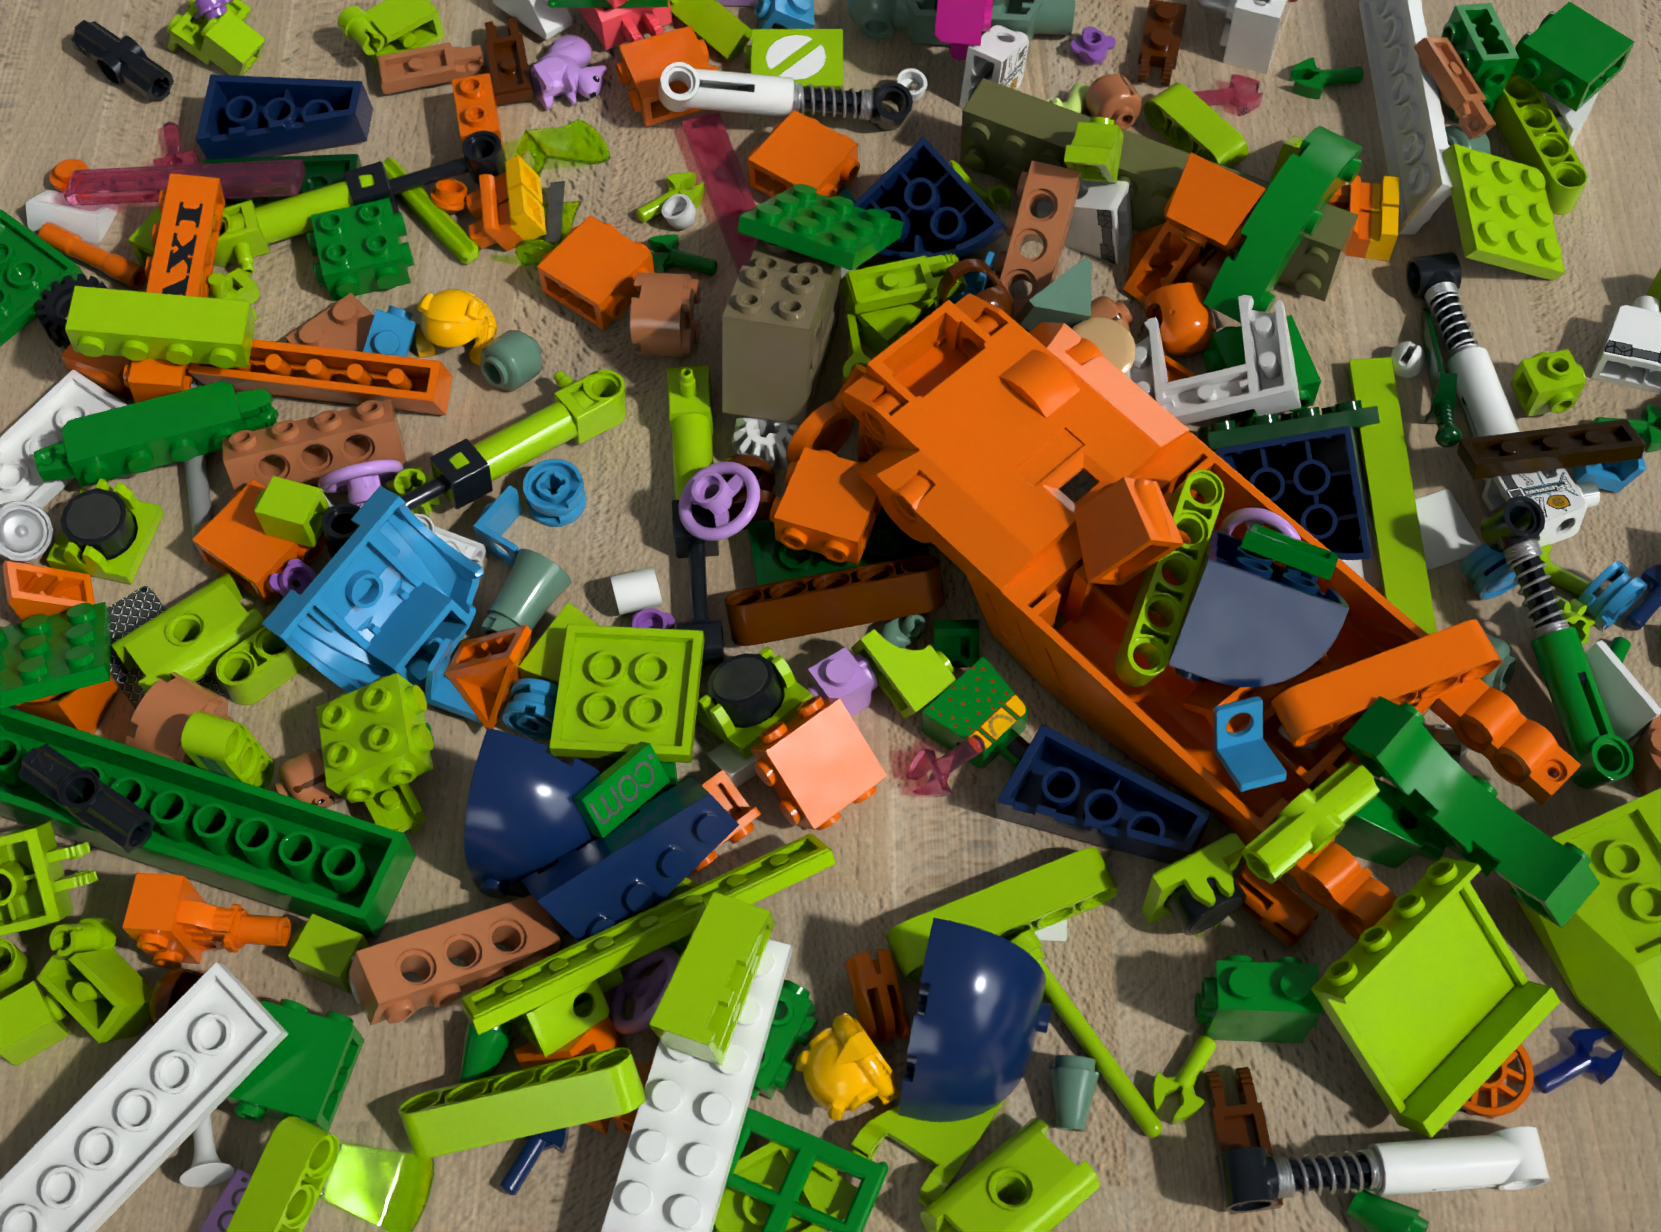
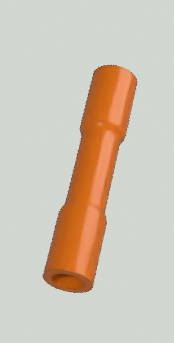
M47 222L39 231L38 236L60 253L68 257H75L133 289H140L147 281L145 267L118 254H111L59 225Z

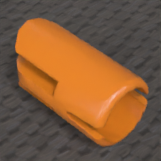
M1245 862L1235 877L1247 898L1241 908L1288 947H1292L1303 937L1311 927L1313 919L1316 920L1319 915V911L1281 879H1277L1272 884L1263 879L1259 880L1247 867V862Z
M876 949L877 959L874 960L871 959L868 951L850 957L845 963L853 1001L858 1021L871 1041L875 1043L876 1036L880 1042L891 1041L894 1039L895 1032L899 1039L910 1037L911 1027L892 953L886 949Z

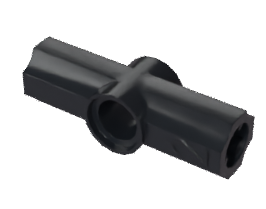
M83 20L75 26V32L71 38L74 48L95 62L112 83L117 86L125 83L150 101L158 100L161 102L170 95V89L174 83L171 73L148 58L144 50L134 39L127 35L120 39L95 21L87 22Z
M47 744L39 748H32L21 760V769L17 775L22 781L69 812L79 824L92 828L125 852L130 853L134 849H141L152 836V829L156 823L152 815L107 786L93 771L82 769ZM93 793L90 799L80 803L85 796Z

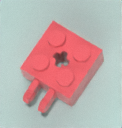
M670 0L668 7L577 8L605 50L627 41L631 43L643 39L642 35L649 33L651 37L664 33L662 27L672 23Z

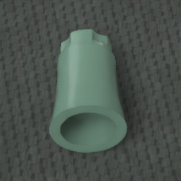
M520 549L509 575L487 610L488 616L480 626L481 631L489 635L527 625L533 631L553 602L572 583L570 577L561 567L547 557L529 549Z

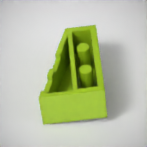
M714 891L708 904H701L693 922V935L685 951L682 952L678 959L674 974L649 1024L664 1046L722 1066L775 926L770 910Z

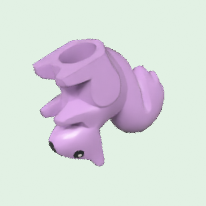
M565 35L554 40L552 46L548 49L549 53L543 56L530 69L533 92L545 110H550L553 106V97H558L562 94L565 95L572 105L576 104V95L578 93L592 99L600 93L601 87L607 82L602 77L607 71L605 65L585 67L592 57V49L586 40L576 35Z

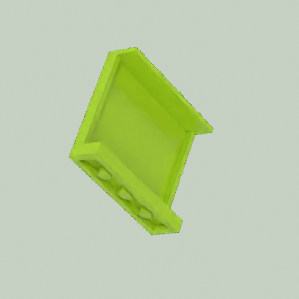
M1446 857L1429 866L1425 876L1408 893L1398 897L1394 901L1392 908L1374 926L1366 929L1360 935L1359 941L1341 959L1333 962L1326 969L1325 975L1311 988L1399 1126L1431 1138L1561 1002L1551 986L1528 980L1472 887L1470 881L1482 870L1479 864Z

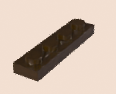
M1623 419L1460 439L1457 454L1471 477L1479 479L1642 459L1645 443L1628 420Z

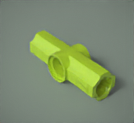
M1348 761L1313 791L1311 789L1303 791L1282 810L1276 822L1244 847L1241 854L1247 862V867L1259 880L1263 879L1272 884L1277 879L1279 880L1283 874L1291 870L1308 853L1314 855L1339 834L1344 828L1346 821L1377 796L1380 790L1376 786L1374 776L1363 765H1357Z

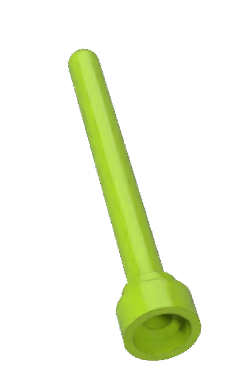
M1032 929L1015 937L1010 942L1029 953L1042 967L1046 977L1044 996L1052 1004L1059 1017L1088 1057L1095 1059L1096 1068L1144 1134L1152 1138L1159 1136L1162 1132V1123L1043 962L1046 956L1041 951L1044 947L1042 942Z

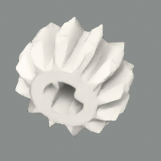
M749 416L736 418L735 432L733 433L734 436H732V445L737 454H755L764 458L771 465L774 472L777 466L788 470L790 463L786 458L787 447L799 425Z

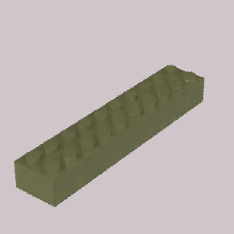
M983 78L962 112L960 164L969 167L973 171L982 172L1001 179L1008 184L1018 186L1022 171L1029 172L1031 161L1068 168L1064 163L1066 145H1071L1076 133L1077 123L1089 122L1091 117ZM1120 128L1124 137L1117 181L1129 182L1132 229L1142 232L1167 221L1163 212L1165 205L1183 173L1190 153ZM1217 164L1266 189L1270 185V182ZM1326 204L1321 212L1324 215L1315 233L1312 236L1305 234L1277 284L1298 291L1305 296H1311L1322 301L1326 300L1342 268L1358 218L1357 214L1330 204ZM1244 235L1238 247L1230 250V252L1235 254L1238 249H1241L1247 236ZM1207 242L1204 248L1200 247L1199 254L1203 255L1212 249L1221 248Z

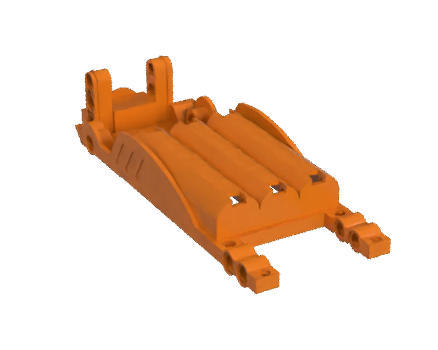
M968 293L956 304L950 300L946 301L867 363L866 374L844 390L843 406L860 420L858 463L866 462L855 472L875 490L882 507L903 532L921 543L932 542L966 574L992 635L1046 690L1093 730L1136 762L1170 784L1197 798L1233 833H1237L1246 845L1276 822L1282 810L1306 789L1313 791L1328 777L1333 775L1338 770L1336 766L1340 768L1348 761L1362 765L1342 740L1351 728L1323 738L1317 749L1295 747L1291 741L1279 733L1278 729L1281 722L1275 713L1263 723V739L1286 770V780L1241 792L1215 755L1214 730L1206 715L1187 711L1182 704L1183 699L1208 679L1203 678L1202 681H1193L1184 678L1176 673L1175 667L1169 666V661L1165 669L1144 686H1128L1117 676L1114 667L1115 659L1146 569L1121 586H1107V584L1087 582L1074 512L1096 497L1102 487L1117 482L1122 477L1146 478L1150 481H1157L1168 506L1174 491L1191 473L1197 470H1208L1220 478L1225 489L1224 498L1213 529L1219 530L1223 520L1236 510L1250 507L1262 508L1286 519L1295 528L1302 541L1328 551L1330 550L1107 360L1093 342L1079 336L1065 323L1041 322L1031 331L1027 332L1002 309ZM1084 470L1098 484L1074 503L1059 489L1080 471ZM1190 490V494L1195 501L1205 504L1204 498L1200 493ZM1246 522L1237 525L1232 531L1231 536L1243 540L1248 530ZM1263 523L1264 527L1277 531L1273 527ZM1178 530L1183 542L1191 545V540L1187 533ZM1338 559L1330 581L1318 577L1316 584L1319 585V590L1326 593L1327 588L1336 590L1349 606L1343 626L1336 640L1326 652L1333 666L1322 675L1428 636L1423 629L1342 560ZM1272 562V563H1274V564H1276V565H1278V566H1280V567H1282V568H1285V567H1283V566H1281V565H1279V564H1277V563H1275V562ZM1162 570L1165 581L1177 586L1178 583L1174 574L1170 571ZM1148 611L1147 614L1151 623L1163 628L1164 623L1161 616L1154 611ZM1058 612L1067 622L1056 631L1053 629V625ZM1133 652L1134 662L1137 666L1149 670L1148 659L1141 653ZM1480 678L1412 704L1423 716L1429 710H1432L1453 729L1457 738L1472 751L1484 755L1503 779L1522 788L1541 806L1581 766L1579 762L1558 745L1554 736L1545 727L1523 716L1509 696L1500 690L1489 687ZM1334 838L1316 854L1311 855L1308 853L1288 873L1297 881L1310 899L1320 906L1327 908L1335 916L1340 926L1359 941L1360 935L1366 929L1374 926L1392 908L1397 897L1381 881L1371 877L1373 873L1367 867L1362 870L1355 857L1345 848L1334 843Z

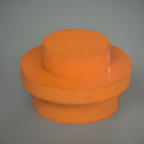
M68 159L61 161L53 167L50 172V181L53 187L61 193L79 195L88 189L91 173L83 161Z
M440 180L436 182L435 188L431 190L430 199L435 206L442 208L446 213L455 214L467 208V187L457 180Z

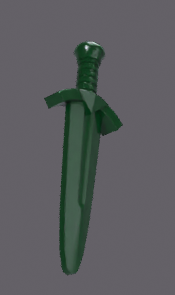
M1422 308V338L1432 393L1430 411L1425 415V423L1437 424L1438 429L1435 440L1438 445L1449 448L1457 445L1462 438V433L1456 427L1453 416L1457 373L1444 372L1430 311L1428 308Z

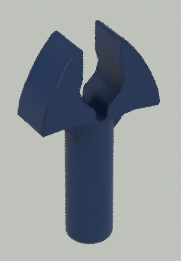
M1661 564L1648 568L1640 577L1647 583L1648 593L1625 618V624L1632 630H1640L1661 606Z
M569 1127L526 1136V1141L499 1183L500 1189L508 1195H516L543 1151L554 1147L564 1153L568 1143Z

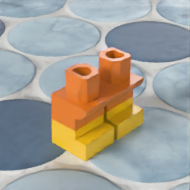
M519 155L505 162L506 172L494 177L490 174L480 175V189L466 195L467 207L470 213L479 220L469 225V236L481 249L497 242L508 251L547 234L544 207L542 206L543 197L540 176Z
M1357 175L1351 184H1344L1328 201L1327 204L1358 215L1346 256L1389 262L1398 237L1400 177L1383 176L1380 184L1361 182V178Z

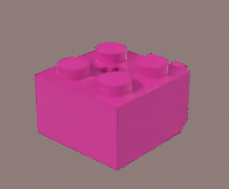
M938 0L934 34L941 42L949 43L951 58L959 62L960 60H965L969 45H981L982 31L990 32L993 0Z

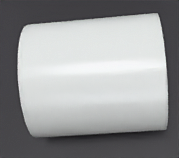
M653 566L610 577L619 615L662 605Z

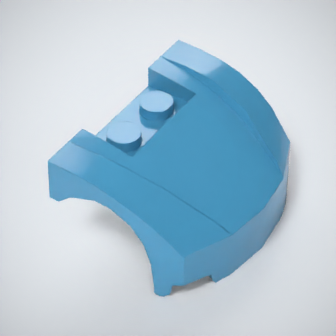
M379 486L351 519L358 526L357 530L305 591L300 595L291 589L262 623L263 626L347 693L369 685L382 676L392 675L396 672L412 685L421 686L426 681L427 668L445 637L452 640V654L469 629L476 614V608L472 603L480 582L479 578L484 575L481 565L467 558L433 533L411 512L400 496Z

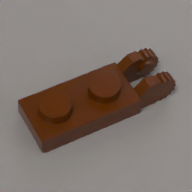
M1158 0L1149 1L1138 65H1140L1137 82L1146 83L1152 66L1162 68L1161 86H1170L1172 70L1176 69L1187 4Z
M516 17L508 18L507 28L509 35L498 37L493 21L485 22L487 34L485 44L497 105L535 99L522 33L519 34Z
M1243 1067L1237 1068L1235 1071V1086L1241 1105L1233 1106L1226 1105L1223 1082L1219 1072H1205V1086L1211 1109L1209 1116L1217 1155L1238 1148L1261 1147L1267 1149V1153L1273 1157L1262 1102L1257 1101L1250 1069ZM1283 1198L1277 1199L1276 1205L1257 1211L1280 1209L1283 1205ZM1229 1212L1230 1215H1231V1214H1239V1213H1247V1212H1237V1213Z

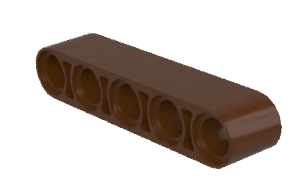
M921 555L743 588L728 594L724 602L732 641L737 645L751 646L931 612L945 604L939 559L934 556Z

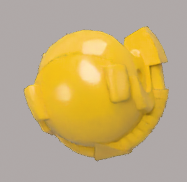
M451 288L442 290L434 295L431 293L425 294L417 306V310L422 312L421 329L417 328L415 335L419 357H433L435 354L433 344L451 348L462 346L475 339V345L469 351L471 363L480 366L482 349L494 340V335L497 333L495 317L487 304L476 297L475 294L461 289Z
M848 1014L837 1015L833 1019L832 1025L817 1034L810 1041L808 1050L802 1051L797 1057L795 1069L803 1071L807 1091L816 1104L828 1111L827 1116L829 1119L841 1120L844 1111L850 1110L853 1112L876 1096L881 1099L884 1105H887L901 1095L896 1087L897 1076L856 1017L852 1018Z

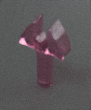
M1232 74L1230 85L1226 89L1194 92L1209 106L1222 104L1235 106L1238 116H1243L1255 110L1261 104L1263 93H1258L1260 85L1258 80L1237 74Z
M174 122L165 123L162 126L167 155L162 158L153 159L160 176L168 182L170 173L173 174L179 164L184 169L185 175L195 176L200 164L196 151L183 152L177 124Z
M973 735L940 758H936L934 750L922 748L913 759L906 778L918 780L926 775L928 771L933 770V772L930 774L929 781L914 790L913 793L927 797H944L952 794L947 783L949 774L985 750L983 739L978 735Z

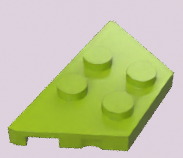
M770 1142L740 1159L733 1173L779 1192L796 1152L777 1143ZM815 1161L798 1202L844 1221L858 1188L838 1175L837 1171L832 1167ZM727 1187L720 1202L713 1230L716 1232H761L772 1206ZM793 1215L785 1232H830Z

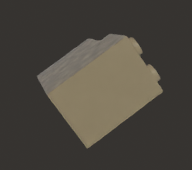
M760 239L757 240L748 265H742L722 316V412L799 425L809 416L839 323L840 297L837 296L841 284V267Z

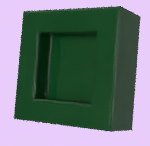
M978 619L933 620V649L935 652H942L949 659L953 667L973 666L979 660Z

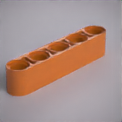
M1473 619L1295 685L1277 695L1271 701V705L1293 746L1301 747L1352 728L1379 696L1397 705L1402 701L1412 705L1484 677L1495 670L1502 663V660L1478 620Z

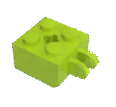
M51 821L0 833V936L49 925L64 919L74 912L68 889L91 884L98 881L96 870L88 869L65 876L61 860L80 858L85 856L86 853L91 852L87 841L58 848ZM4 875L8 877L11 885H3L1 877Z

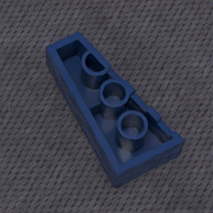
M210 74L196 141L206 159L271 157L363 142L368 139L373 107L362 81Z
M1041 724L996 801L997 819L1167 864H1173L1194 853L1207 830L1211 815L1210 811L1044 724Z
M690 776L638 808V814L617 826L606 837L597 838L578 851L575 848L557 858L559 862L541 874H538L536 871L521 881L536 901L578 942L657 906L739 826L736 820L694 778Z

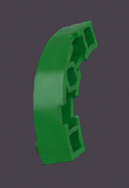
M1320 125L1303 140L1298 156L1293 153L1290 155L1266 189L1240 232L1247 236L1241 249L1235 252L1233 257H1226L1203 304L1240 323L1238 296H1252L1254 301L1252 310L1269 312L1276 299V296L1271 293L1305 234L1312 236L1315 233L1324 215L1321 212L1322 209L1346 182L1351 184L1356 178L1363 163L1362 160L1358 159L1363 146Z
M1379 696L1342 738L1352 753L1374 777L1380 779L1382 776L1391 781L1398 788L1392 797L1442 843L1464 861L1479 864L1482 869L1480 873L1485 877L1492 870L1512 886L1509 892L1514 898L1562 928L1600 884L1589 867L1591 862L1589 856L1570 842H1566L1564 845L1560 844L1497 799L1498 793L1490 783L1477 775L1472 777L1433 738L1423 725L1425 722L1424 716L1416 708L1403 701L1397 705Z

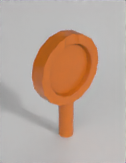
M855 364L834 400L821 405L802 422L787 447L786 458L789 463L792 461L798 462L804 447L817 451L827 450L834 454L840 450L848 439L856 418L843 406L844 390L866 374V367Z

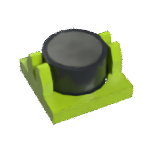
M99 479L95 489H81L78 496L70 500L64 508L60 520L62 529L46 561L51 568L90 574L93 577L131 585L163 518L164 511L160 505L138 501L134 492L123 483L117 482L113 490L106 480Z
M767 646L759 654L744 653L733 656L718 665L709 678L708 693L698 700L696 720L748 760L753 755L750 749L762 741L759 735L775 723L783 721L786 724L799 715L796 709L802 703L812 698L813 695L796 682L792 670L781 655L775 657L771 648Z
M1231 833L1153 873L1141 910L1150 925L1172 914L1185 935L1199 937L1203 934V931L1212 926L1214 928L1220 926L1221 921L1242 906L1247 899L1246 894L1233 875L1245 845L1237 833Z

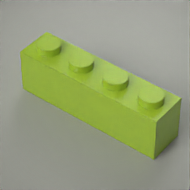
M75 286L65 330L74 352L89 357L110 355L126 357L134 361L146 359L167 360L179 365L201 363L229 369L234 366L248 368L256 324L249 301Z

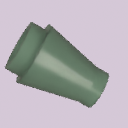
M1057 1055L1055 1057V1067L1050 1068L1056 1114V1129L1076 1132L1086 1131V1120L1100 1074L1095 1071V1059L1073 1055Z

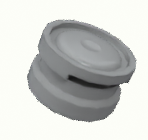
M12 501L0 504V559L25 562L36 559L43 554L49 547L53 535L51 520L45 511L32 502Z

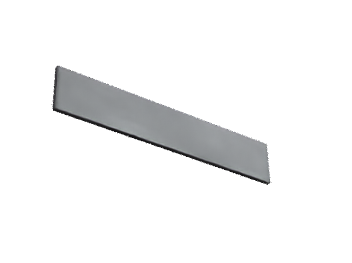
M565 181L550 182L545 243L560 242Z

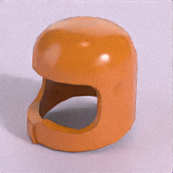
M1191 282L1165 285L1153 290L1145 297L1143 302L1146 317L1148 319L1156 317L1159 324H1161L1160 333L1163 349L1174 356H1191L1203 351L1210 344L1212 332H1216V322L1212 308L1203 304L1207 292L1202 285ZM1159 305L1161 311L1155 309L1154 306Z

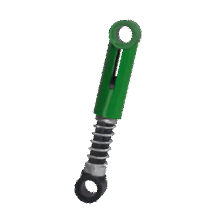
M1515 496L1485 515L1480 526L1481 536L1492 550L1505 554L1504 557H1506L1507 564L1511 565L1509 571L1517 575L1513 582L1520 584L1521 588L1517 593L1525 597L1522 606L1529 608L1526 617L1533 619L1534 622L1530 629L1533 630L1532 634H1534L1533 637L1535 639L1530 643L1570 751L1568 754L1581 764L1570 778L1579 787L1596 789L1628 776L1633 768V753L1628 743L1614 733L1576 627L1570 628L1569 624H1567L1568 621L1562 620L1560 616L1564 610H1558L1556 602L1560 599H1554L1552 590H1555L1556 587L1549 586L1547 579L1551 575H1545L1543 567H1546L1547 564H1541L1539 558L1543 553L1538 542L1540 540L1539 534L1545 525L1544 512L1533 499L1527 496Z

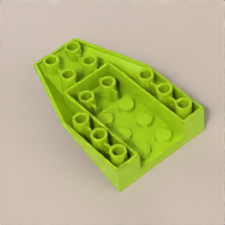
M1660 788L1551 837L1562 845L1570 842L1584 851L1591 859L1589 867L1600 883L1562 928L1517 900L1576 1001L1661 1078ZM1506 881L1507 885L1511 889L1512 886L1509 884V882Z

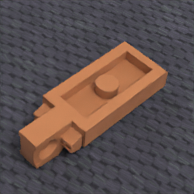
M1429 37L1420 40L1414 48L1421 58V67L1432 75L1441 90V99L1459 117L1458 127L1470 140L1480 138L1496 125L1483 104L1487 100L1447 37Z
M451 42L382 55L377 58L380 83L384 95L451 82V79L486 72L484 56L480 45L462 48L452 47Z

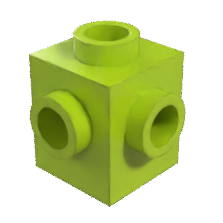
M1569 349L1552 353L1544 351L1533 357L1521 359L1510 382V386L1526 417H1531L1548 412L1558 414L1574 407L1586 384V378L1582 366L1575 362Z

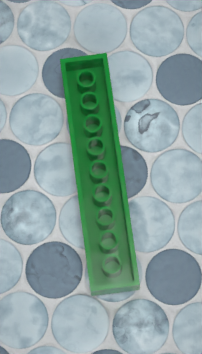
M9 707L0 709V816L30 826L51 821L54 834L78 842L87 841L91 846L184 875L185 877L309 918L312 914H315L364 936L378 939L416 857L405 833ZM47 744L82 769L93 771L107 786L152 815L156 820L152 829V836L141 849H134L130 853L125 852L92 828L79 824L69 812L22 781L17 775L21 769V760L32 748H39ZM93 793L85 796L80 803L90 799Z

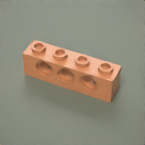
M1031 161L1029 172L1022 171L1016 195L1022 197L1018 212L1011 211L1006 229V235L1011 236L1007 252H1000L995 275L1001 276L1000 281L1009 294L1012 285L1019 280H1026L1032 284V290L1028 296L1015 298L1011 295L1014 303L1013 320H1015V317L1029 299L1056 279L1081 185L1080 171ZM1041 201L1049 202L1054 207L1052 213L1045 218L1033 216L1031 210L1036 203ZM1029 241L1041 243L1043 245L1042 252L1035 258L1024 257L1020 252L1025 243Z
M391 399L382 401L369 400L357 407L340 411L327 410L314 417L297 421L284 420L272 427L255 431L241 430L228 438L222 439L223 462L235 493L242 490L252 479L267 488L273 475L307 485L318 484L319 479L323 475L358 463L386 459L397 460L402 464L407 463L404 440ZM353 435H361V436H363V437L358 438V439L349 438V437H351V436H353ZM311 445H319V446H321V447L315 448V449L307 448L308 446H311ZM268 455H276V456H279V457H277V458H272V459H271V458H266V456H268Z
M533 895L356 951L348 974L370 1026L386 1020L389 1024H394L406 1020L416 1010L432 1004L436 1008L450 1005L457 1001L464 993L481 989L555 954L561 944V940L547 911L536 901ZM494 943L505 944L511 949V951H501L494 945ZM448 958H459L463 960L467 964V966H456L452 964ZM402 973H414L422 981H408L403 977Z

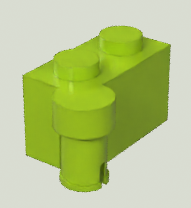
M384 0L366 11H363L359 6H350L340 13L337 20L340 30L347 38L355 40L377 67L378 56L427 47L445 38L439 12L429 0Z
M106 917L85 918L77 924H61L56 926L50 934L49 943L52 951L59 950L56 955L51 956L36 978L98 1043L137 1036L149 1020L148 1007L153 988L113 949L117 940V932L112 921Z

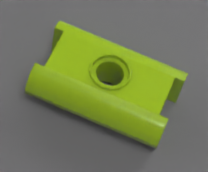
M226 572L117 640L111 646L128 671L137 666L144 675V678L138 681L146 694L159 679L167 682L171 681L172 677L169 673L176 672L194 682L202 679L216 670L218 660L225 653L263 628L262 623L265 620L256 607L249 612L244 609L239 602L243 597L234 579Z
M1032 1118L921 1211L920 1217L927 1232H1051L1098 1191L1100 1181L1086 1160L1077 1166L1047 1138L1048 1125L1044 1121ZM1011 1196L1017 1198L1021 1202L1019 1204L1009 1205L1005 1204L1000 1199L1003 1197Z

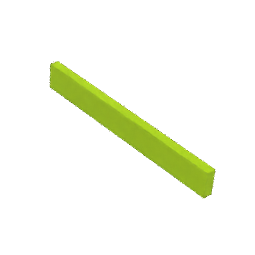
M1392 357L1349 359L1348 375L1352 401L1361 400L1362 408L1377 406L1380 420L1378 424L1358 428L1357 434L1382 595L1430 635L1436 633L1437 628Z
M809 833L462 997L460 1002L465 1015L477 1034L480 1035L691 934L701 904H708L713 891L749 904H754L835 865L836 862L832 849L814 834Z

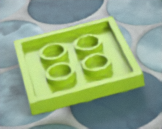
M1453 144L1442 153L1453 184L1450 190L1465 258L1552 281L1565 274L1561 257L1562 249L1557 240L1553 223L1554 215L1550 209L1545 188L1546 181L1541 169L1458 144Z
M567 624L549 746L551 755L620 759L639 742H647L651 744L660 762L691 763L705 640L704 632L699 630Z

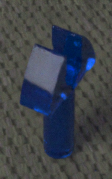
M1581 1029L1574 1031L1568 1037V1040L1575 1047L1574 1054L1534 1077V1084L1541 1093L1547 1094L1582 1073L1588 1072L1595 1074L1602 1085L1616 1072L1622 1060L1624 1048L1612 1053L1607 1058L1591 1057L1589 1054L1593 1051V1045L1605 1040L1612 1032L1603 1029Z

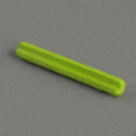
M387 157L384 160L383 164L389 179L408 174L394 158ZM422 187L397 194L462 263L470 264L473 260L479 258L480 251L478 250V245L442 208L432 203L430 195Z

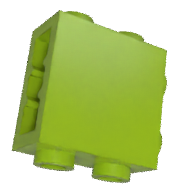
M397 672L392 675L382 676L369 685L350 693H343L334 700L316 707L326 785L350 803L367 801L373 798L376 793L395 785L410 783L417 776L433 770L431 750L434 748V742L430 731L426 727L424 711L427 710L426 697L419 686L412 685Z

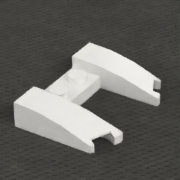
M1238 296L1246 364L1168 382L1160 326L1157 318L1154 317L1144 322L1146 329L1149 331V336L1135 345L1136 355L1134 363L1126 376L1184 425L1255 409L1257 416L1301 408L1285 308L1281 300L1276 301L1274 313L1252 310L1254 304L1252 296Z

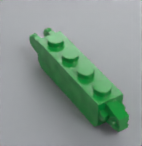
M219 381L68 420L61 429L63 441L34 451V459L37 471L43 481L76 477L80 486L83 487L97 484L99 479L108 481L109 479L132 473H143L155 467L178 461L184 462L197 456L223 450L222 439L228 438L241 430L255 431L274 426L275 423L277 424L279 414L272 406V401L274 400L272 394H269L267 389L256 388V390L251 389L236 393L232 384Z

